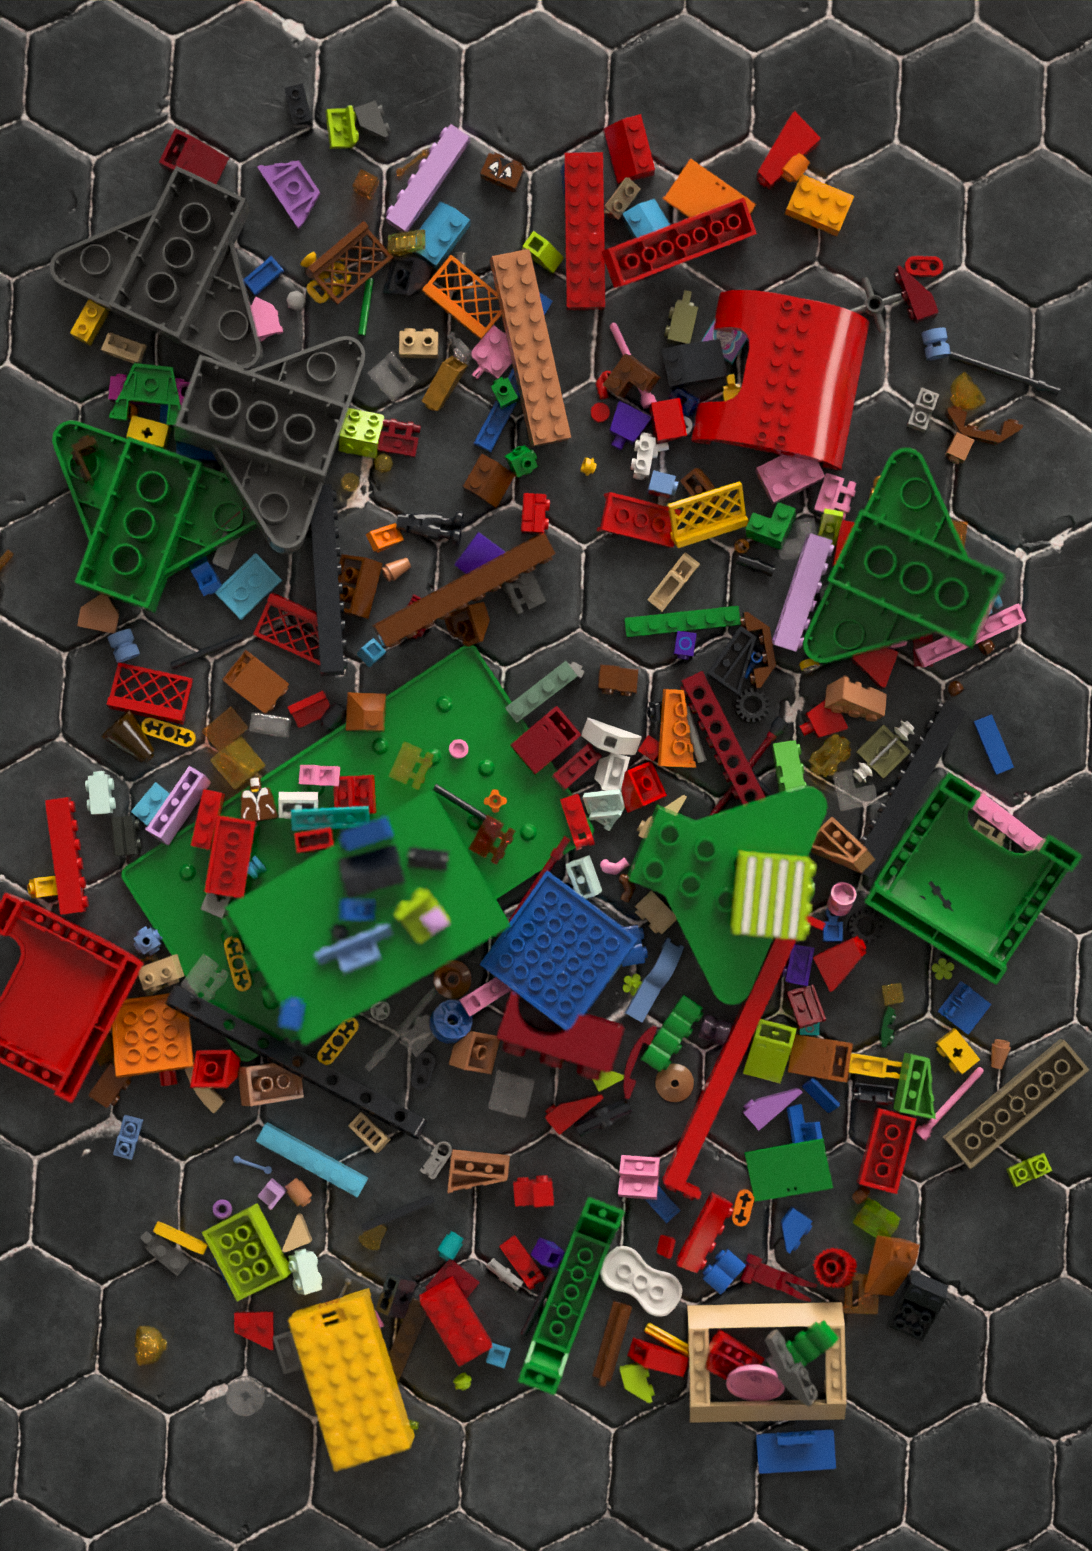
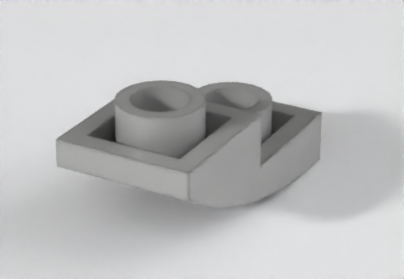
M921 388L907 427L925 433L939 397L938 393Z

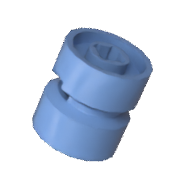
M935 328L921 333L923 344L927 345L924 349L926 360H936L951 355L949 344L945 342L948 339L946 328Z
M125 629L107 637L111 648H115L113 654L117 663L140 655L137 644L133 643L134 637L131 629Z

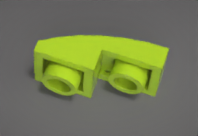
M1042 1153L1007 1168L1006 1171L1013 1186L1017 1187L1031 1179H1036L1051 1172L1052 1169L1045 1154Z

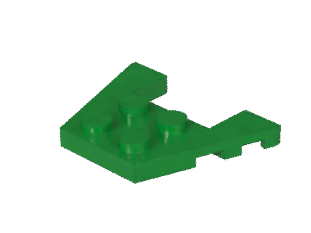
M134 363L124 383V387L116 400V404L109 414V418L127 421L130 401L168 406L166 425L175 426L181 410V404L173 368Z

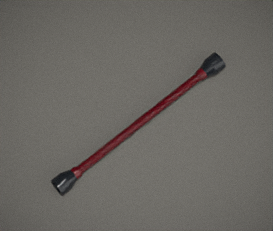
M779 716L771 723L770 730L766 735L767 737L755 754H753L752 758H750L751 760L748 763L751 769L760 759L759 757L763 755L762 753L766 751L765 749L769 747L768 745L771 744V741H774L776 737L784 733L789 726ZM738 776V778H736V783L738 785H741L742 781H744L745 776ZM733 784L728 788L729 790L726 791L710 815L722 811L723 806L726 805L733 795L731 791L734 789Z

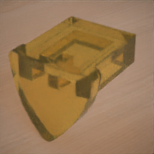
M379 1225L365 1231L358 1239L366 1248L379 1250V1244L388 1227Z

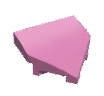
M256 297L251 308L260 340L264 341L266 337L276 333H283L278 319V311L272 304Z

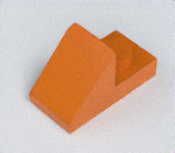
M396 523L366 534L373 551L378 553L404 540L399 529H396Z

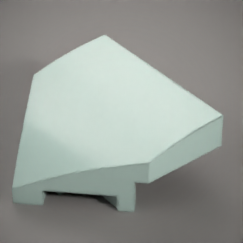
M621 790L590 792L583 795L587 812L590 814L588 819L596 820L604 825L606 830L610 831L625 808Z

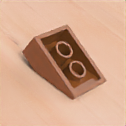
M877 1235L864 1292L893 1296L915 1265L920 1244L901 1238Z

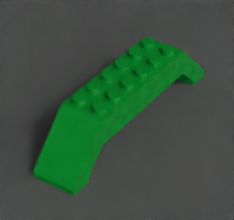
M591 1197L587 1198L569 1239L565 1254L558 1268V1274L552 1284L532 1336L518 1379L519 1382L555 1395L570 1349L611 1242L623 1218L624 1210Z

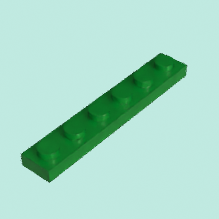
M739 606L624 618L626 638L741 625Z

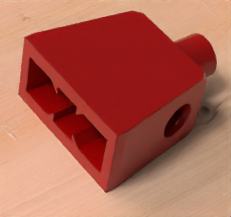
M824 700L805 714L808 722L800 725L799 728L803 736L814 732L816 737L820 738L848 729V726L841 713H835L831 711L832 709L825 708Z
M331 827L294 834L297 853L306 854L323 851L334 845Z

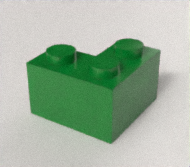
M778 502L771 519L753 512L746 527V538L782 550L796 519V508Z

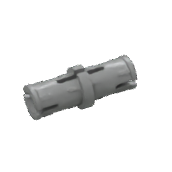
M494 1258L487 1264L486 1268L499 1277L498 1280L507 1283L514 1291H517L523 1284V1281L512 1274L508 1267L505 1268Z

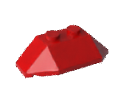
M719 1330L708 1346L705 1369L727 1380L728 1375L735 1369L746 1365H761L765 1358L740 1340Z

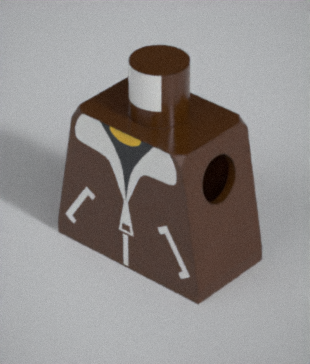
M260 778L249 779L250 790L242 792L241 819L256 822L278 819L279 812L271 789L269 787L262 788Z

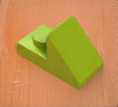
M824 508V512L821 515L818 536L832 540L831 545L834 546L837 542L843 512Z

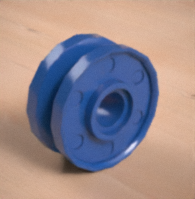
M447 1000L442 1002L432 1012L429 1019L431 1032L439 1041L456 1043L470 1031L472 1015L469 1017L459 1001ZM447 1018L452 1019L454 1025L449 1024Z

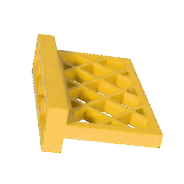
M740 481L668 504L672 532H670L671 539L677 548L745 527L749 522L745 512L743 488ZM737 489V494L733 499L728 497L731 491ZM714 496H720L716 504L710 502ZM725 499L730 501L726 509L720 507ZM695 502H703L698 510L692 508ZM735 504L738 505L740 510L731 513L730 510ZM707 505L713 507L708 515L702 513ZM685 508L680 516L675 514L674 509ZM717 510L723 512L719 517L712 518ZM689 511L695 513L690 521L684 519ZM699 516L705 518L703 522L694 524ZM681 522L687 524L685 528L677 530Z

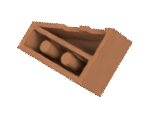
M844 676L827 685L825 708L832 709L831 711L835 713L844 712L848 713L851 717H864L867 721L874 722L885 716L887 694L868 687L867 690L861 687L862 683L855 682L853 684L849 682L848 677Z
M833 817L819 829L810 850L813 854L860 873L875 861L870 852Z
M452 1149L448 1193L464 1188L469 1189L473 1186L507 1181L510 1155Z

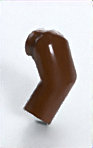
M621 874L619 882L622 883L624 892L620 899L629 903L635 891V884L628 879L626 874Z

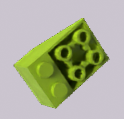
M760 1018L751 1040L743 1074L781 1083L797 1029Z

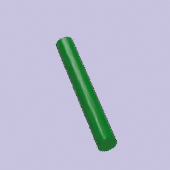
M372 278L365 282L358 335L361 336L366 335L374 280Z

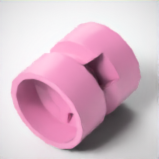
M840 882L833 886L827 901L828 909L832 914L844 916L850 912L856 898L854 887L845 882Z

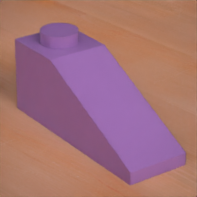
M799 1088L757 1098L755 1101L751 1099L743 1106L745 1109L742 1112L760 1130L796 1099L802 1091Z

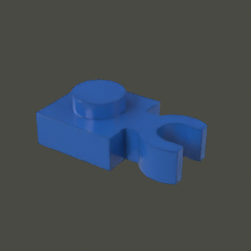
M827 908L825 917L828 919V922L824 921L822 942H842L843 922H837L839 916H831Z

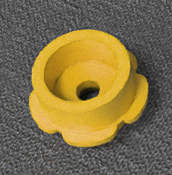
M585 458L582 463L581 472L585 473L586 476L590 473L593 474L595 471L596 463H594V458Z

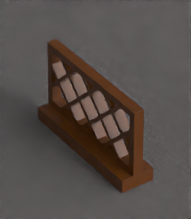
M365 221L360 223L312 263L305 272L310 279L313 278L336 305L340 304L393 259V256L368 229L369 226ZM368 236L372 241V247H362V239ZM350 249L358 250V259L348 258V251ZM361 250L372 251L371 260H361ZM375 252H382L386 259L382 262L374 261ZM336 261L345 262L344 271L334 270V263ZM347 262L358 263V272L347 271ZM361 263L371 264V272L360 273ZM321 273H331L330 283L323 282L318 276ZM333 274L344 275V284L333 283ZM347 275L357 276V283L355 285L346 284ZM333 287L343 288V295L340 298L333 294Z
M614 1300L592 1374L593 1377L599 1378V1384L604 1387L607 1381L612 1380L632 1305Z

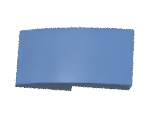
M124 1115L113 1155L130 1160L133 1159L143 1124L142 1119Z

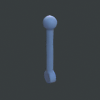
M239 1156L233 1158L234 1163H242L263 1170L266 1174H270L272 1171L270 1166L263 1167L242 1160Z

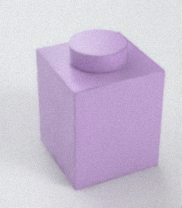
M439 906L421 918L431 934L449 924Z

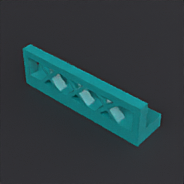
M369 806L291 810L292 831L329 827L331 829L355 828L370 822Z

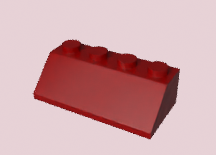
M711 1191L676 1258L678 1266L695 1273L699 1269L703 1270L707 1262L705 1259L707 1253L713 1251L716 1242H714L716 1236H720L724 1230V1220L726 1218L729 1219L734 1210L731 1201Z

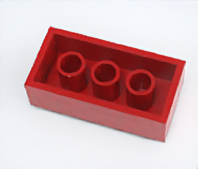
M876 1107L857 1179L859 1184L897 1194L916 1122L915 1117Z
M453 1276L419 1295L421 1305L459 1367L492 1348L490 1337Z

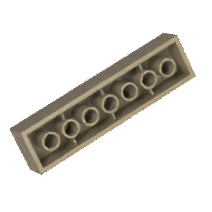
M1059 1039L945 1134L943 1138L963 1163L971 1169L1088 1072L1089 1069L1067 1042Z

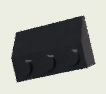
M396 844L339 860L347 899L406 883Z

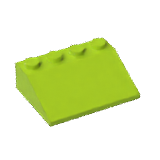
M258 1203L202 1232L237 1301L284 1279L292 1273L289 1269L288 1261Z

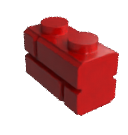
M523 493L521 533L542 534L544 530H548L549 518H545V512L550 509V499H546V494Z

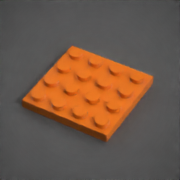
M169 994L126 999L112 1025L115 1074L117 1078L194 1067L190 1018L165 1004Z

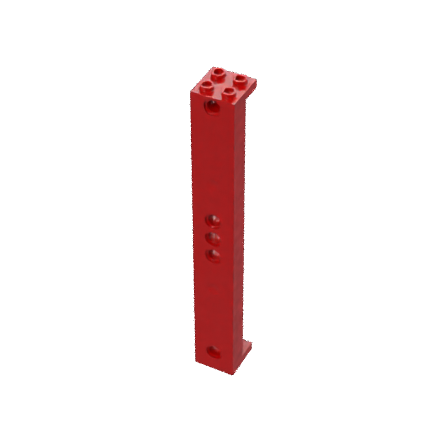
M806 916V921L810 926L823 930L824 922L811 916ZM773 937L753 987L741 1005L662 1177L665 1188L674 1192L680 1190L683 1196L688 1199H699L702 1194L699 1191V1187L686 1182L797 939Z

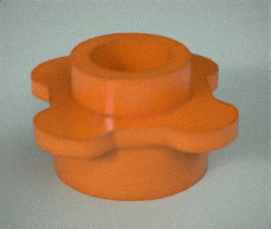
M492 790L491 795L484 799V804L489 805L494 813L499 812V808L507 803V799L502 797L498 790Z

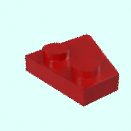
M274 1311L235 1312L234 1333L267 1349L274 1350Z

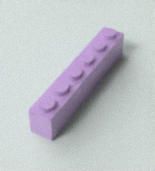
M452 124L442 130L439 142L431 146L428 158L420 162L417 174H412L407 182L408 187L406 190L400 191L396 198L398 200L394 206L391 205L386 212L387 223L405 235L470 143V137Z

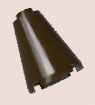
M130 711L120 716L102 735L104 740L140 763L143 761L147 763L154 756V748Z

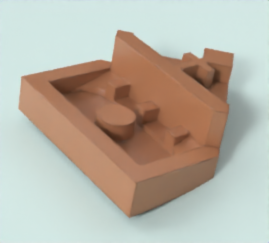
M100 594L81 607L77 626L116 633L119 610L116 609L109 597Z

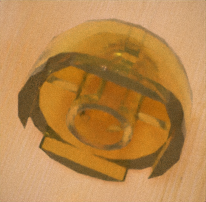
M965 371L952 382L950 389L952 397L950 400L955 406H960L964 410H975L985 404L986 399Z
M139 1326L136 1329L135 1347H137L138 1353H135L137 1364H153L161 1358L163 1351H166L167 1341L163 1339L161 1332L157 1328Z

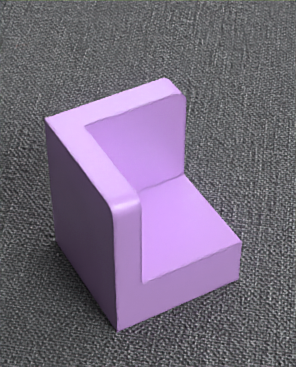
M272 1178L259 1193L258 1197L271 1210L287 1190Z

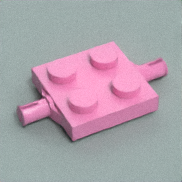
M495 325L491 327L469 353L479 366L472 374L477 380L484 371L491 373L496 379H499L512 363L506 333L500 331Z

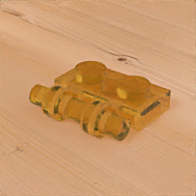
M404 741L389 777L404 784H407L409 778L414 779L412 787L419 790L421 783H424L426 779L424 776L428 767L431 768L434 754L427 752L425 758L419 757L422 749ZM416 762L421 763L417 774L412 772Z

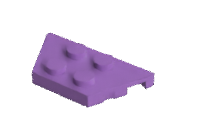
M300 161L258 166L259 171L297 228L300 229L320 196V192Z

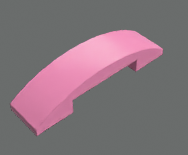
M495 977L459 1001L470 1017L512 989Z

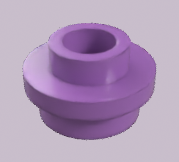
M218 1200L213 1206V1213L219 1219H226L232 1213V1205L227 1200ZM225 1206L226 1212H221L219 1207Z

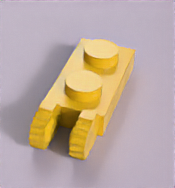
M851 1053L849 1073L899 1079L900 1074L886 1072L887 1065L901 1067L902 1062Z

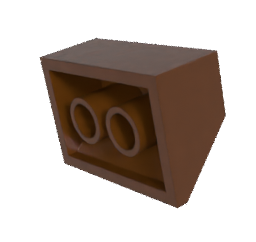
M341 554L339 564H341L342 575L338 576V583H342L343 594H339V600L344 602L343 614L369 619L383 563L366 557Z

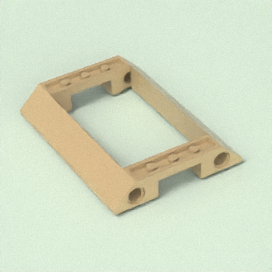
M842 1302L687 1305L690 1422L845 1419V1327ZM824 1320L839 1337L837 1342L825 1351L826 1380H824V1392L826 1394V1401L815 1400L811 1406H807L800 1400L710 1402L709 1371L705 1369L709 1346L708 1328L810 1326L815 1321L819 1323Z

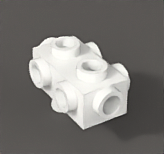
M641 433L640 440H636L634 451L638 452L637 458H633L631 470H634V479L644 480V478L649 477L652 458H657L660 451L669 450L667 442L656 444V438L652 437V434Z

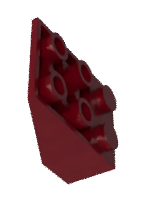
M175 128L159 160V164L162 169L171 173L178 166L217 185L229 161V157L195 137Z
M556 706L510 746L535 775L578 739L581 734Z

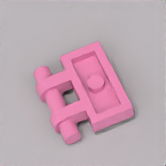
M826 473L814 510L823 513L824 508L837 509L843 512L842 520H845L846 514L849 513L851 508L849 507L851 499L856 493L855 487L857 483L849 481L848 487L842 486L844 478ZM840 493L845 494L842 504L837 502Z

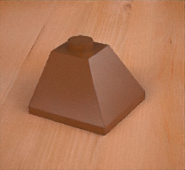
M348 692L346 731L385 732L386 694Z

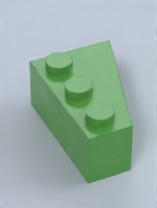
M796 740L772 744L779 793L806 785V782L803 780L804 766L803 763H800L799 755H801L800 744H796Z
M904 1053L893 1106L894 1110L936 1119L933 1105L934 1095H932L930 1058Z

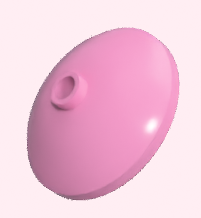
M762 1365L739 1367L728 1375L726 1386L733 1395L748 1401L772 1400L779 1397L785 1389V1386L777 1378L778 1376L775 1371Z

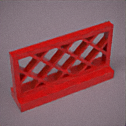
M274 592L270 593L268 602L253 635L320 665V660L314 658L311 651L319 648V645L310 648L307 637L315 634L319 640L317 612ZM270 606L278 608L279 617L270 618L268 613ZM291 614L295 616L298 624L288 628L284 617ZM282 618L285 629L275 632L272 621ZM269 623L273 634L266 636L259 633L262 625ZM305 623L312 624L315 632L305 635L302 625ZM299 626L303 637L293 640L289 629ZM286 631L290 642L283 644L279 642L277 634ZM304 639L307 650L300 652L296 649L294 642Z
M118 663L107 706L112 710L130 711L132 714L183 725L193 678ZM122 668L129 669L133 674L124 681L120 676ZM142 673H147L151 680L142 685L137 677ZM166 677L170 684L160 689L156 680ZM135 678L140 687L130 692L126 683ZM180 681L188 682L187 689L179 693L175 684ZM154 682L158 691L149 696L144 688ZM124 685L128 694L123 697L115 696L116 689ZM173 686L177 695L167 700L163 691ZM142 689L147 698L142 701H136L133 694ZM161 693L166 702L161 705H154L151 699ZM180 697L183 702L182 709H173L170 703Z

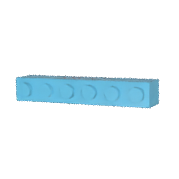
M268 1122L264 1125L256 1142L356 1197L359 1196L368 1177Z

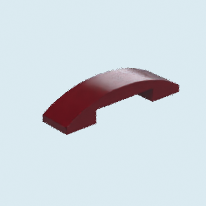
M655 1025L649 1027L638 1038L628 1056L623 1078L624 1094L627 1099L630 1098L636 1083L635 1079L630 1078L642 1044L651 1045L657 1029Z

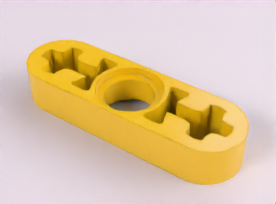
M147 718L142 722L141 728L147 735L184 747H191L196 742V735L191 730L154 718ZM151 721H153V725L156 727H160V724H163L160 728V735H157V730L151 729L148 732L146 724H150ZM167 727H172L174 730V735L171 738L164 736V729ZM178 729L181 730L179 733L186 736L187 733H190L189 737L192 738V741H188L187 744L181 738L175 741L178 736Z
M229 937L224 942V949L234 986L239 991H246L252 986L251 973L241 955H235L231 958L230 954H234L233 948L228 947V944L233 939ZM234 939V942H238V946L235 947L236 952H245L241 939ZM240 958L243 960L244 965L241 969L234 968V959ZM246 970V973L242 974L244 980H248L245 988H243V985L238 984L241 981L240 975L236 976L235 972L239 973Z
M352 1017L338 1026L318 1052L319 1062L329 1065L336 1059L359 1028V1022L356 1018ZM346 1021H353V1026L355 1027V1029H350L346 1033L350 1035L347 1038L346 1035L342 1032H339L340 1028L342 1029V1031L346 1029ZM336 1035L343 1037L344 1043L342 1046H335L333 1044V1038ZM330 1044L338 1052L335 1053L333 1050L330 1054L331 1060L327 1059L324 1061L322 1059V1052H328L330 1048L327 1045Z
M157 1222L153 1230L156 1234L199 1254H204L208 1246L205 1242L162 1222Z

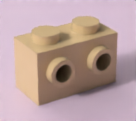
M406 328L404 331H400V358H438L439 335L434 329H423V332H416V329Z
M177 954L143 966L138 974L143 989H151V992L161 989V984L168 982L170 986L180 982L179 978L184 977Z

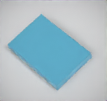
M255 553L218 588L215 594L242 620L282 580Z

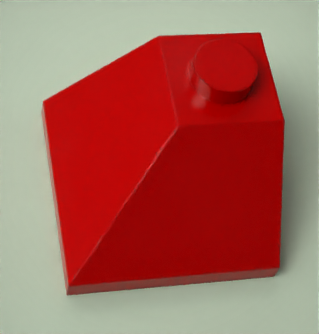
M652 761L625 772L621 793L628 813L667 796Z
M196 1050L190 1087L227 1088L238 1077L241 1058L232 1050Z

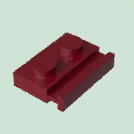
M813 984L787 992L786 995L799 1029L826 1021Z

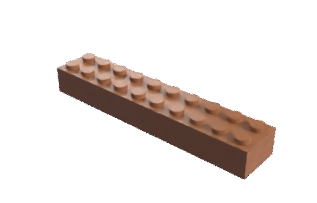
M530 249L492 256L490 265L530 446L532 448L568 440L571 438Z

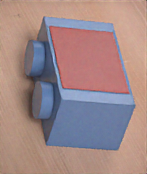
M653 470L647 494L669 500L671 495L675 496L678 482L675 481L676 476Z

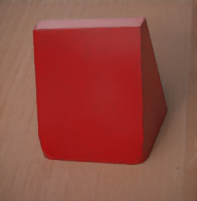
M660 1235L656 1252L666 1258H672L675 1245L674 1237Z

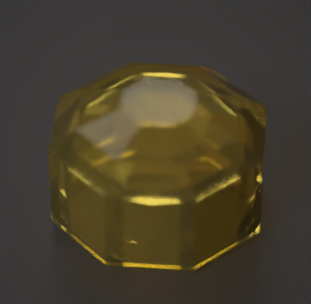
M384 453L377 455L374 461L376 470L381 473L389 472L393 466L391 457Z
M354 473L345 474L341 479L342 487L348 492H354L360 486L359 477Z

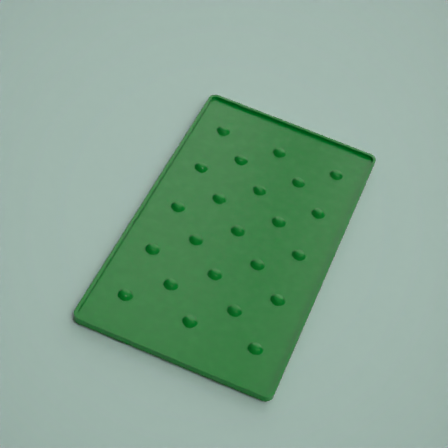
M473 645L470 647L462 646L387 695L385 732L346 731L345 723L261 778L262 788L269 787L271 789L279 812V792H318V808H334L333 786L299 784L300 765L340 767L339 777L374 775L376 813L369 814L370 822L384 817L425 792L433 790L436 784L440 785L502 824L497 831L435 792L495 899H498L542 870L551 857L550 853L554 848H557L564 836L569 838L570 842L563 851V854L565 855L575 848L560 799L572 796V793L568 788L564 791L551 777L557 772L551 762L534 775L511 748L510 745L529 728L523 719L516 723L505 709L512 702L477 648ZM457 739L465 741L468 745V753L461 759L454 758L449 752L450 744ZM250 786L223 803L221 816L241 819L242 792L250 790ZM492 790H498L499 794L507 799V803L502 805L497 813H494L489 805L484 804V799L491 795ZM285 818L257 822L250 862L256 855L267 871L260 873L255 880L248 873L244 896L323 852L297 853L294 834L312 830L292 831V820ZM587 818V821H588V824H589L591 833H592V835H593V833H594L593 825L591 824V822H590L589 819ZM195 821L178 832L169 845L161 843L126 866L122 871L121 877L154 929L158 930V933L163 938V943L171 955L177 954L183 973L197 995L281 1041L287 1037L282 1026L279 1025L283 1009L280 1004L271 1008L265 999L261 987L268 984L262 971L260 970L254 974L251 973L252 986L250 989L239 991L235 988L224 949V942L230 935L222 923L223 918L201 909L207 895L205 893L211 850L191 846ZM352 828L331 829L334 845L340 842L341 832ZM585 832L578 834L579 840L586 838ZM217 894L220 897L219 901L226 899V896ZM233 897L230 904L236 902L241 898ZM240 937L244 947V951H247L248 947L244 942L243 938ZM233 940L228 944V947L233 948L234 954H230L231 958L235 955H241V951L236 952L235 949L238 946V942ZM240 958L234 959V968L241 969L244 965L243 960ZM246 970L239 973L235 972L236 976L240 975L241 981L238 984L243 985V988L248 983V980H244L242 975L246 973ZM225 1022L224 1028L226 1030H232L233 1024L231 1022ZM227 1039L236 1055L242 1061L248 1062L258 1056ZM264 1040L258 1041V1046L265 1049L267 1048V1043Z

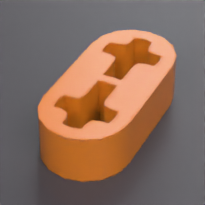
M747 1189L740 1190L736 1195L732 1221L737 1226L746 1225L750 1218L754 1196ZM747 1193L750 1201H746L744 1207L742 1206L743 1201L740 1199V1196H744ZM741 1209H744L743 1216L746 1218L738 1222L735 1215H739Z

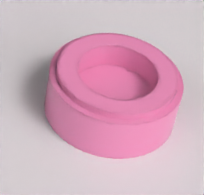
M454 740L449 746V752L456 759L464 758L468 753V745L463 740Z

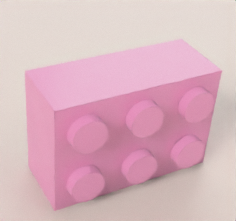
M781 455L757 467L755 470L772 505L825 478L818 462Z

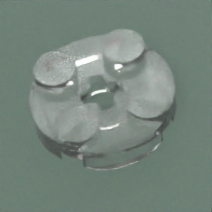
M251 1376L236 1378L229 1385L226 1392L227 1404L235 1414L240 1416L254 1414L262 1407L265 1401L263 1384ZM245 1391H248V1394L251 1395V1398H248L247 1401H244V1398L240 1396Z

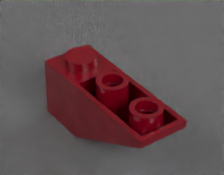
M897 266L894 278L896 283L901 285L902 291L900 293L903 301H906L908 304L907 313L909 318L913 319L914 323H918L935 317L939 311L933 295L905 269Z

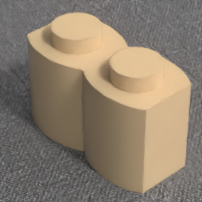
M652 891L635 906L637 908L635 913L642 920L646 918L651 923L648 926L655 934L658 932L664 933L677 920L675 914Z

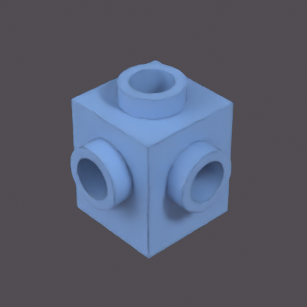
M144 927L136 932L138 936L134 937L136 941L134 946L139 953H149L152 955L160 950L159 946L163 944L161 941L163 938L157 929L155 930L153 927L147 929V927ZM146 937L150 939V943L148 945H146L144 942V938Z

